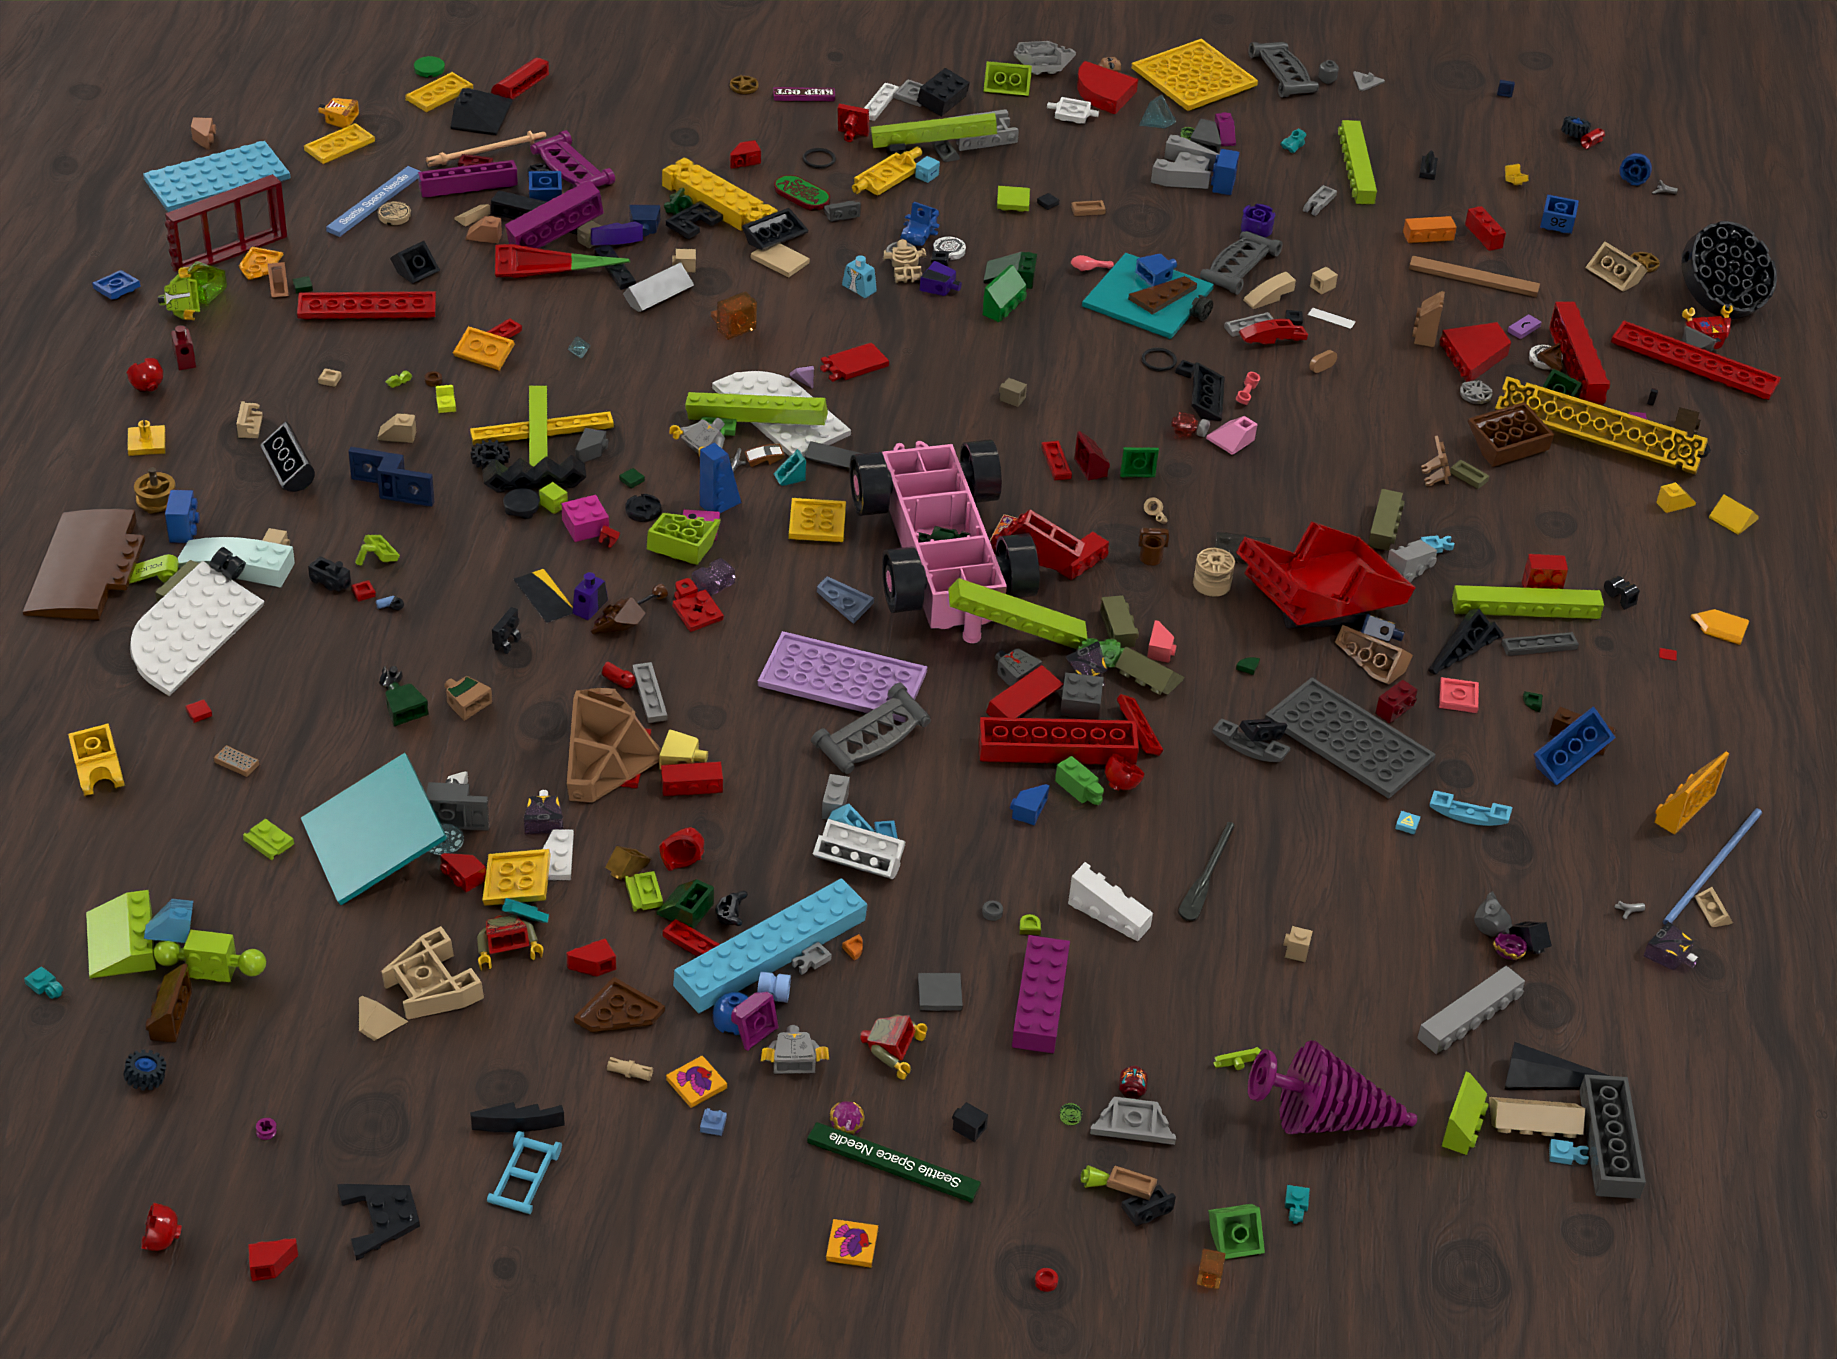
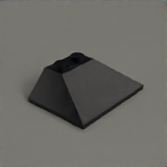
M462 88L454 104L451 129L497 136L513 103V99L471 88Z

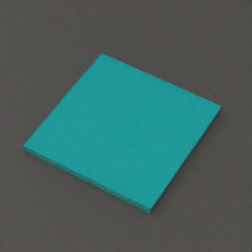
M1125 253L1082 301V306L1172 339L1191 316L1189 310L1193 307V300L1196 297L1199 298L1198 295L1207 297L1212 291L1214 284L1173 270L1171 280L1186 276L1197 283V289L1152 315L1128 300L1130 293L1151 286L1135 272L1137 258L1140 257Z
M406 753L398 756L301 817L340 905L348 902L448 839Z

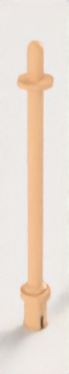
M528 131L527 136L447 155L441 152L439 155L426 157V163L429 162L427 164L428 167L440 164L446 165L448 161L458 159L462 154L475 155L525 142L533 145L534 140L545 138L546 133L539 132L533 134L531 131Z

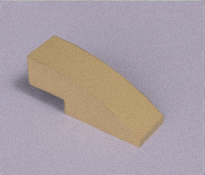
M1287 272L1278 274L1252 290L1244 297V301L1252 309L1280 301L1281 295L1294 291L1296 280Z

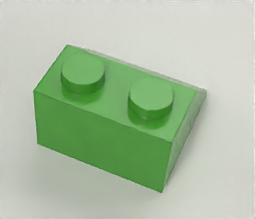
M1253 1204L1208 1210L1211 1234L1221 1260L1265 1253L1259 1207Z

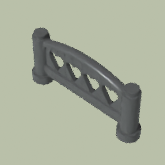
M1251 42L1249 44L1248 51L1250 57H1259L1260 55L1280 81L1278 85L1280 97L1318 91V82L1310 80V76L1301 61L1288 51L1287 43L1259 44L1258 42ZM1282 54L1284 58L1276 57L1275 55ZM1282 62H1288V65H1290V66L1283 65V64H1281V63H1282ZM1291 69V70H1294V73H1290V72H1286V71H1288V70ZM1298 77L1301 79L1302 82L1292 79Z
M1243 231L1240 235V240L1225 248L1216 257L1210 270L1203 269L1201 271L1200 278L1238 295L1244 283L1241 278L1268 252L1270 255L1277 257L1282 249V241L1277 239L1271 240L1248 231ZM1249 245L1253 250H1243V248ZM1237 253H1242L1245 257L1234 256H1237ZM1230 260H1233V261H1235L1238 265H1227V264L1229 263ZM1221 268H1226L1230 273H1220L1218 271H1221Z
M899 682L888 691L889 701L832 735L825 728L818 730L812 736L811 743L816 748H820L842 773L849 774L855 768L854 763L868 760L886 752L902 741L915 726L926 727L931 722L928 713L910 696L907 688ZM893 714L906 717L908 721L902 722V725L897 726L894 724ZM878 723L890 726L893 730L887 731L885 735H881L878 732ZM862 732L874 735L878 739L872 740L871 744H865ZM847 741L861 745L862 749L856 750L854 754L849 753Z

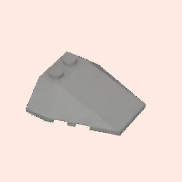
M1050 41L1019 42L1014 51V56L1023 65L1032 66L1031 72L1033 74H1042V72L1055 74L1056 71H1061L1076 55L1073 49H1065L1064 46L1058 48V44Z

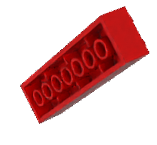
M1575 301L1555 302L1549 330L1555 344L1561 343L1562 362L1567 375L1583 384L1579 399L1603 406L1606 403L1607 390L1610 389V381L1607 380L1606 372L1602 368L1601 360L1597 356V350L1594 349L1593 341L1589 337L1588 329L1584 325V319L1581 318L1580 310L1577 308Z
M980 717L979 753L980 761L1061 763L1072 756L1081 764H1106L1113 754H1118L1125 757L1124 761L1131 765L1133 763L1136 765L1139 747L1136 721Z

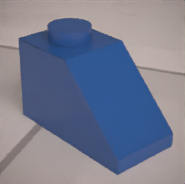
M1045 784L1020 791L1018 797L1013 798L1010 809L1013 810L1012 819L1035 825L1048 800L1049 785Z

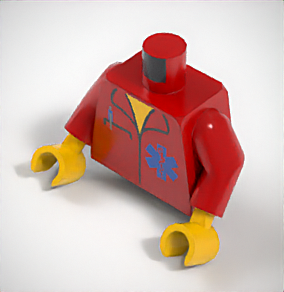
M1725 305L1723 306L1721 314L1724 318L1722 316L1692 318L1695 314V310L1692 307L1689 309V313L1686 308L1682 316L1687 319L1686 326L1716 339L1714 349H1720L1730 333L1731 318H1729V315L1733 311V307L1730 305L1728 311H1726Z

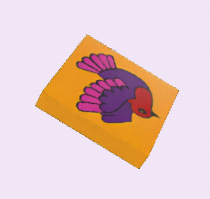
M703 1056L666 1075L668 1083L690 1108L727 1089V1082Z
M833 1219L826 1261L872 1267L878 1225Z

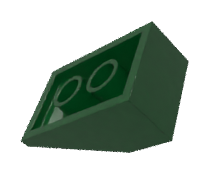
M1018 252L987 261L984 283L990 284L1011 264L1014 265L1026 284V288L1032 289L1037 254Z

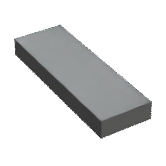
M1267 312L1226 322L1224 328L1234 337L1240 335L1239 331L1258 322L1272 320L1273 317Z

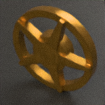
M740 75L730 81V88L740 94L753 93L758 89L759 85L756 78Z
M1634 252L1630 256L1631 258L1636 257L1638 259L1636 261L1641 263L1648 270L1647 272H1653L1659 268L1660 261L1652 253ZM1650 264H1651V265H1656V266L1653 267V268H1648V267H1650Z

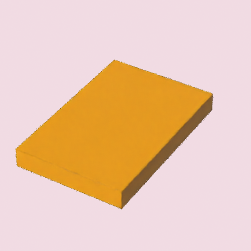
M468 326L453 351V355L500 371L515 343L514 340Z

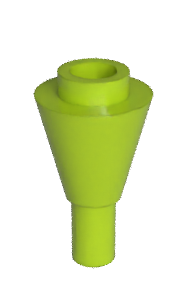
M1087 1165L1086 1169L1082 1170L1081 1182L1084 1183L1085 1188L1107 1185L1110 1175Z

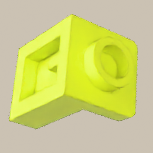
M453 385L436 386L438 413L456 412Z

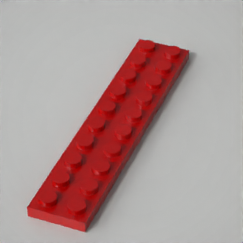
M1627 321L1622 322L1611 339V343L1631 349L1634 352H1639L1650 358L1661 360L1664 363L1672 364L1680 369L1691 371L1697 375H1702L1713 381L1721 382L1729 387L1740 389L1767 400L1771 398L1781 380V377Z

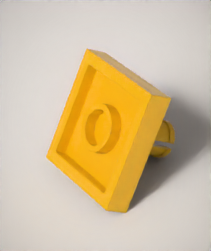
M142 420L138 423L139 427L128 428V456L165 453V425L150 426V422L145 420L146 426H144Z

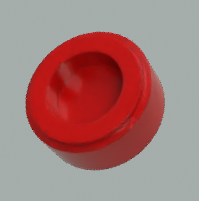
M1050 1268L1038 1270L1035 1276L1036 1287L1044 1292L1053 1291L1058 1285V1274Z

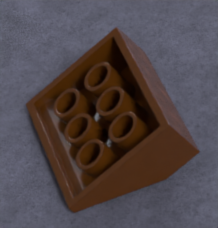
M1526 402L1468 419V424L1480 451L1492 467L1550 449L1554 433Z

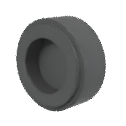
M987 901L983 905L982 914L987 920H999L1003 915V906L997 901Z

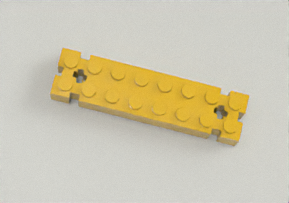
M685 157L677 161L676 165H670L662 170L663 187L670 191L676 190V193L679 188H684V194L691 197L693 204L700 201L723 214L724 222L740 231L743 230L742 226L744 224L778 212L774 207L768 204L763 205V201L700 165H694V162Z

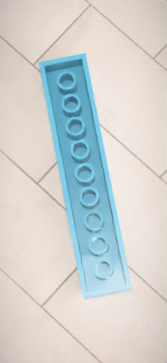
M841 878L674 970L673 986L700 1013L715 1005L717 1000L724 994L738 992L758 981L760 972L772 973L792 962V959L802 956V951L819 942L822 945L865 921L867 903Z

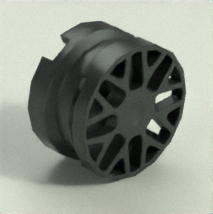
M1198 295L1199 298L1196 297L1193 300V307L1190 308L1189 313L1191 316L1205 321L1213 309V301L1206 299L1203 295Z

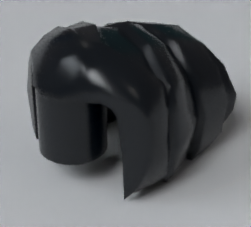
M384 666L379 684L388 688L394 682L399 683L403 678L402 671L398 673L396 666L390 667V671H387L386 666Z

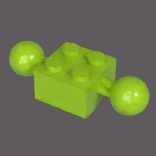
M190 930L184 948H181L178 942L159 941L154 948V958L160 965L172 966L179 960H183L188 964L189 976L195 979L231 982L236 967H239L240 971L247 976H257L266 967V958L257 949H248L241 955H236L234 938L231 934Z

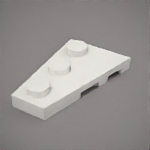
M552 830L543 849H549L551 853L548 880H571L573 830Z

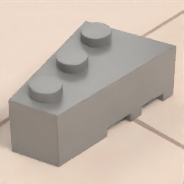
M1422 540L1408 543V547L1399 546L1398 550H1389L1387 562L1410 583L1415 577L1422 575L1426 569L1433 567L1437 560V550Z

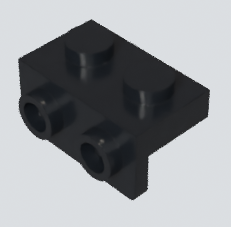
M1271 719L1242 720L1239 725L1252 742L1280 740L1288 726L1286 723H1274Z
M1159 1184L1155 1187L1149 1200L1133 1196L1122 1201L1121 1207L1134 1225L1139 1226L1143 1223L1151 1222L1162 1214L1170 1213L1174 1209L1176 1196L1174 1193L1167 1195Z

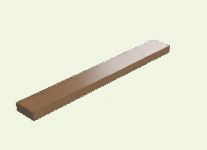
M1412 256L1409 266L1410 270L1537 297L1540 283Z

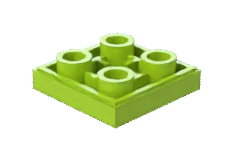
M998 186L997 209L1004 211L1017 210L1019 212L1029 211L1030 188Z

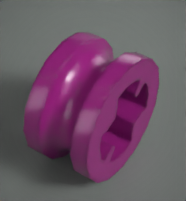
M262 1118L256 1123V1135L258 1138L268 1140L276 1135V1122L273 1119ZM270 1127V1130L262 1131V1128Z

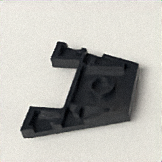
M337 1185L342 1206L366 1201L374 1229L372 1234L351 1239L356 1261L364 1258V1254L369 1251L380 1249L381 1245L393 1239L395 1241L420 1227L410 1185Z

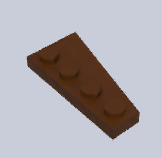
M1184 276L1130 293L1128 300L1153 315L1197 289V283Z

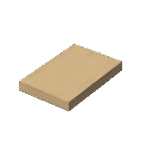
M777 244L765 250L757 249L751 253V259L788 278L810 262V258L782 244Z

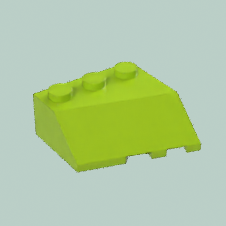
M662 513L648 530L647 550L698 565L712 547L721 519H714L713 522L704 521V517L687 519L685 515Z

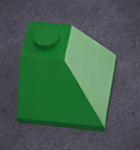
M1123 447L1120 477H1155L1159 448Z

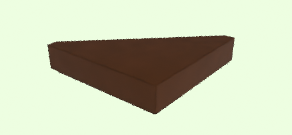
M1557 343L1538 353L1537 358L1552 369L1554 368L1562 372L1561 343Z

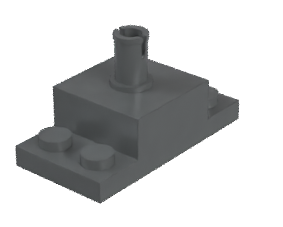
M451 778L447 779L446 783L428 782L426 795L443 829L489 831L490 822L487 796H470L469 784H460L454 778L452 783Z

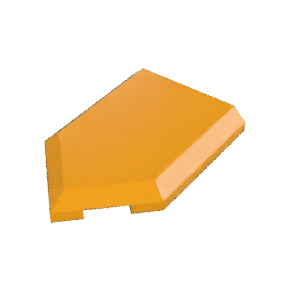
M251 247L239 264V268L248 280L269 275L268 264L278 263L283 253Z
M1716 609L1691 614V618L1699 623L1700 629L1705 634L1741 645L1749 620Z

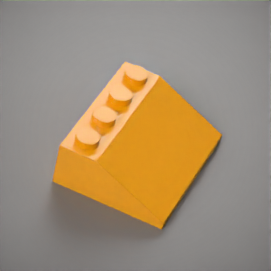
M1724 752L1699 769L1694 775L1691 774L1684 785L1680 784L1674 795L1670 794L1666 802L1657 807L1655 811L1657 816L1654 823L1675 835L1716 794L1729 753Z

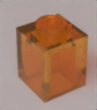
M1203 1249L1197 1278L1198 1285H1203L1207 1288H1220L1226 1253Z

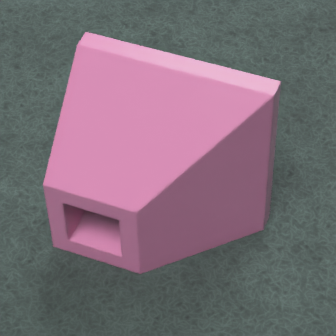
M1242 416L1228 421L1207 435L1206 439L1233 455L1255 441L1257 423Z

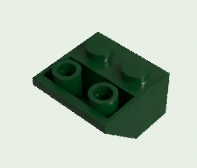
M697 879L678 885L659 908L657 915L670 921L677 919L694 929L714 905V887Z

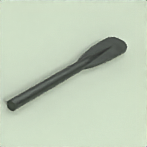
M1227 823L1202 876L1192 885L1181 903L1178 912L1183 919L1194 921L1198 918L1208 892L1210 876L1235 827L1234 823Z

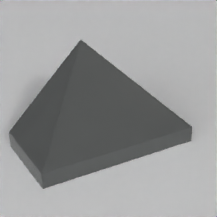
M1686 326L1681 341L1713 352L1716 339Z

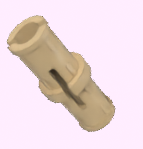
M610 1057L607 1071L621 1073L628 1078L632 1076L647 1081L651 1080L653 1067L639 1065L632 1060L628 1062Z

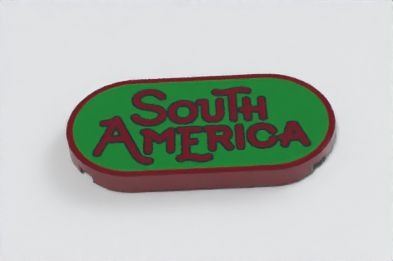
M783 175L774 182L777 194L805 209L813 210V208H818V210H822L824 206L830 204V194L826 190L799 176Z

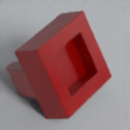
M604 525L600 532L599 543L609 538L610 543L608 547L611 548L617 542L620 532Z

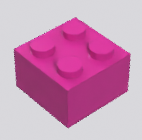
M596 495L561 503L562 521L574 542L600 536L603 526L609 527V516Z

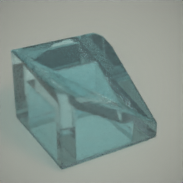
M576 336L568 350L579 358H583L590 348V344Z

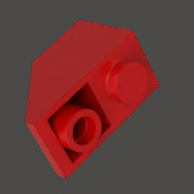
M755 140L740 142L730 153V168L761 164V149Z
M441 854L440 868L445 875L453 879L457 887H461L465 892H468L485 882L486 867L474 855Z
M606 938L566 952L567 967L570 970L596 977L616 970V955Z
M296 1238L248 1244L252 1281L276 1278L298 1257Z

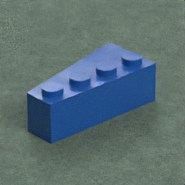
M716 443L700 449V506L706 511L722 513L742 503L728 453Z

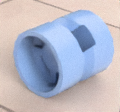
M760 972L757 992H768L773 995L775 1001L787 1003L791 975L778 974L775 977L773 973Z

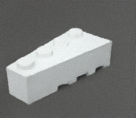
M1084 862L1072 875L1068 904L1125 934L1127 937L1139 941L1151 927L1153 913L1134 898L1130 897L1128 899L1121 888L1117 885L1112 887L1105 881V876L1101 873L1095 874L1090 870L1091 866Z

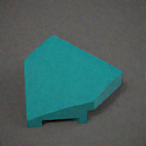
M505 898L502 911L539 923H548L549 914L538 911L537 907Z

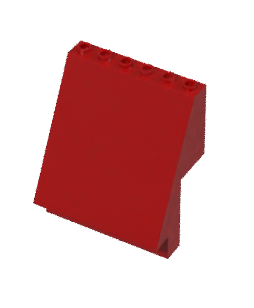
M1312 521L1294 552L1244 537L1236 551L1249 564L1244 574L1297 625L1406 604L1416 588L1360 537Z

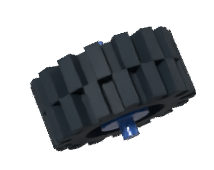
M1566 116L1561 130L1565 134H1569V136L1582 138V136L1589 133L1591 123L1585 121V119H1580V117Z
M145 1049L141 1050V1053L134 1051V1054H129L128 1058H126L124 1080L128 1081L127 1084L129 1086L134 1084L133 1088L137 1089L139 1086L144 1091L145 1087H148V1090H153V1086L155 1088L159 1087V1084L163 1083L165 1077V1058L163 1056L159 1057L160 1054L158 1052L153 1054V1050H149L148 1053H145Z

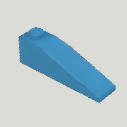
M171 899L146 924L144 939L186 943L190 931L193 901Z

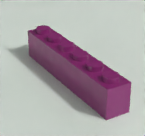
M514 160L418 172L419 189L422 197L518 185L517 167Z

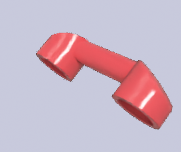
M1249 372L1244 381L1245 388L1243 391L1238 392L1235 398L1236 401L1248 405L1251 399L1249 393L1251 389L1256 388L1260 380V376L1257 373Z

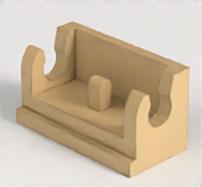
M241 401L236 423L238 438H258L263 413L252 411V408L258 409L259 404Z

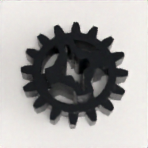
M491 439L488 442L482 440V444L476 443V447H472V464H476L477 468L482 466L483 470L494 459L504 466L505 463H509L510 451L508 446L504 445V442L499 444L498 440L492 442Z

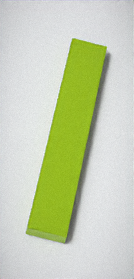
M529 386V464L535 466L547 456V386Z

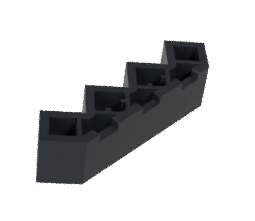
M570 455L560 465L547 456L535 466L519 458L509 468L494 459L483 469L484 484L497 493L519 488L542 489L552 482L558 486L574 488L586 478L585 463L573 455Z

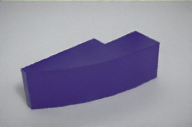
M636 221L625 224L613 223L591 228V245H615L643 241V225Z

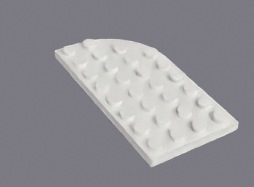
M763 371L736 372L712 383V389L719 394L812 397L790 378ZM828 411L825 425L751 422L775 444H780L783 451L789 456L798 449L804 457L810 441L831 445L851 435V429L830 411Z
M202 561L143 615L135 625L131 636L130 654L137 666V671L147 682L170 696L263 607L264 600L233 580H228L221 572L215 571Z

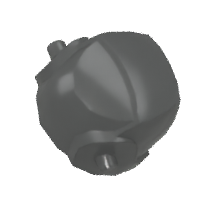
M1491 891L1475 914V924L1487 936L1494 937L1499 935V933L1508 934V929L1513 926L1512 920L1498 902L1494 892Z

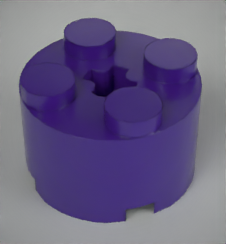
M1255 204L1253 207H1250L1251 205L1246 206L1243 210L1241 233L1248 231L1265 238L1271 235L1275 219V212H1272V208L1263 204Z

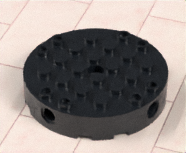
M1719 221L1718 223H1711L1691 237L1683 250L1681 267L1690 293L1701 306L1709 312L1724 318L1721 314V309L1725 305V310L1728 311L1731 305L1733 311L1730 313L1729 318L1740 319L1751 315L1763 307L1773 296L1777 283L1775 262L1771 260L1768 254L1770 251L1762 240L1759 241L1754 236L1755 233L1752 230L1735 222Z

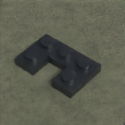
M700 201L667 219L666 226L685 238L690 239L700 233V227L693 223L702 220L713 226L723 220V214Z

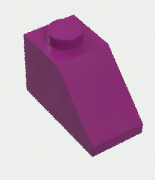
M1231 113L1215 114L1214 122H1216L1221 146H1236L1234 120Z

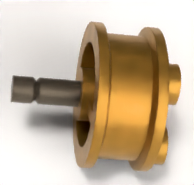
M151 467L148 469L149 473L139 477L134 484L138 507L150 514L166 510L170 490H175L176 487L175 480L170 475L156 472V468Z

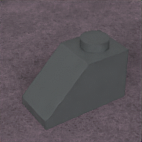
M585 428L575 449V457L582 462H586L602 456L604 449L607 450L609 442L606 439V431Z

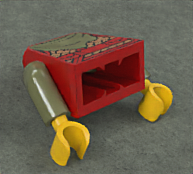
M514 914L508 916L499 915L493 919H488L486 927L477 936L478 953L481 954L478 958L480 970H482L481 965L485 962L489 963V969L492 968L491 958L487 953L493 954L531 945L530 958L535 960V952H538L542 958L543 946L537 944L538 939L531 923L520 920Z
M894 1015L888 1018H879L875 1021L871 1031L863 1030L861 1032V1042L868 1043L872 1054L889 1067H895L898 1078L904 1080L907 1076L904 1071L910 1073V1065L906 1062L899 1063L898 1060H903L913 1036L919 1041L925 1039L927 1026L923 1023L915 1025V1022L911 1021L910 1016Z

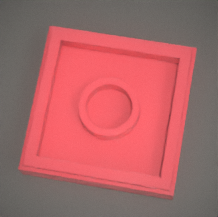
M1441 677L1439 708L1472 713L1478 712V682Z

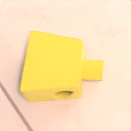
M669 730L659 755L660 769L661 765L695 763V761L706 763L708 751L699 750V740L697 738Z

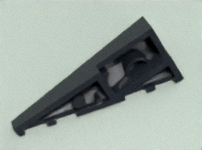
M1480 609L1469 610L1428 671L1432 674H1437L1444 668H1448L1453 663L1480 650L1485 645L1491 644L1492 641L1503 637L1504 633L1495 622H1489Z
M1514 1042L1504 1089L1511 1090L1512 1087H1524V1090H1530L1532 1087H1545V1090H1578L1581 1087L1584 1075H1610Z

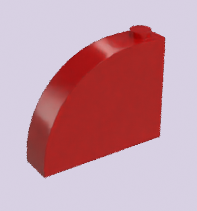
M1084 61L1079 67L1078 92L1085 101L1091 102V105L1096 108L1116 114L1137 92L1138 79L1087 61Z

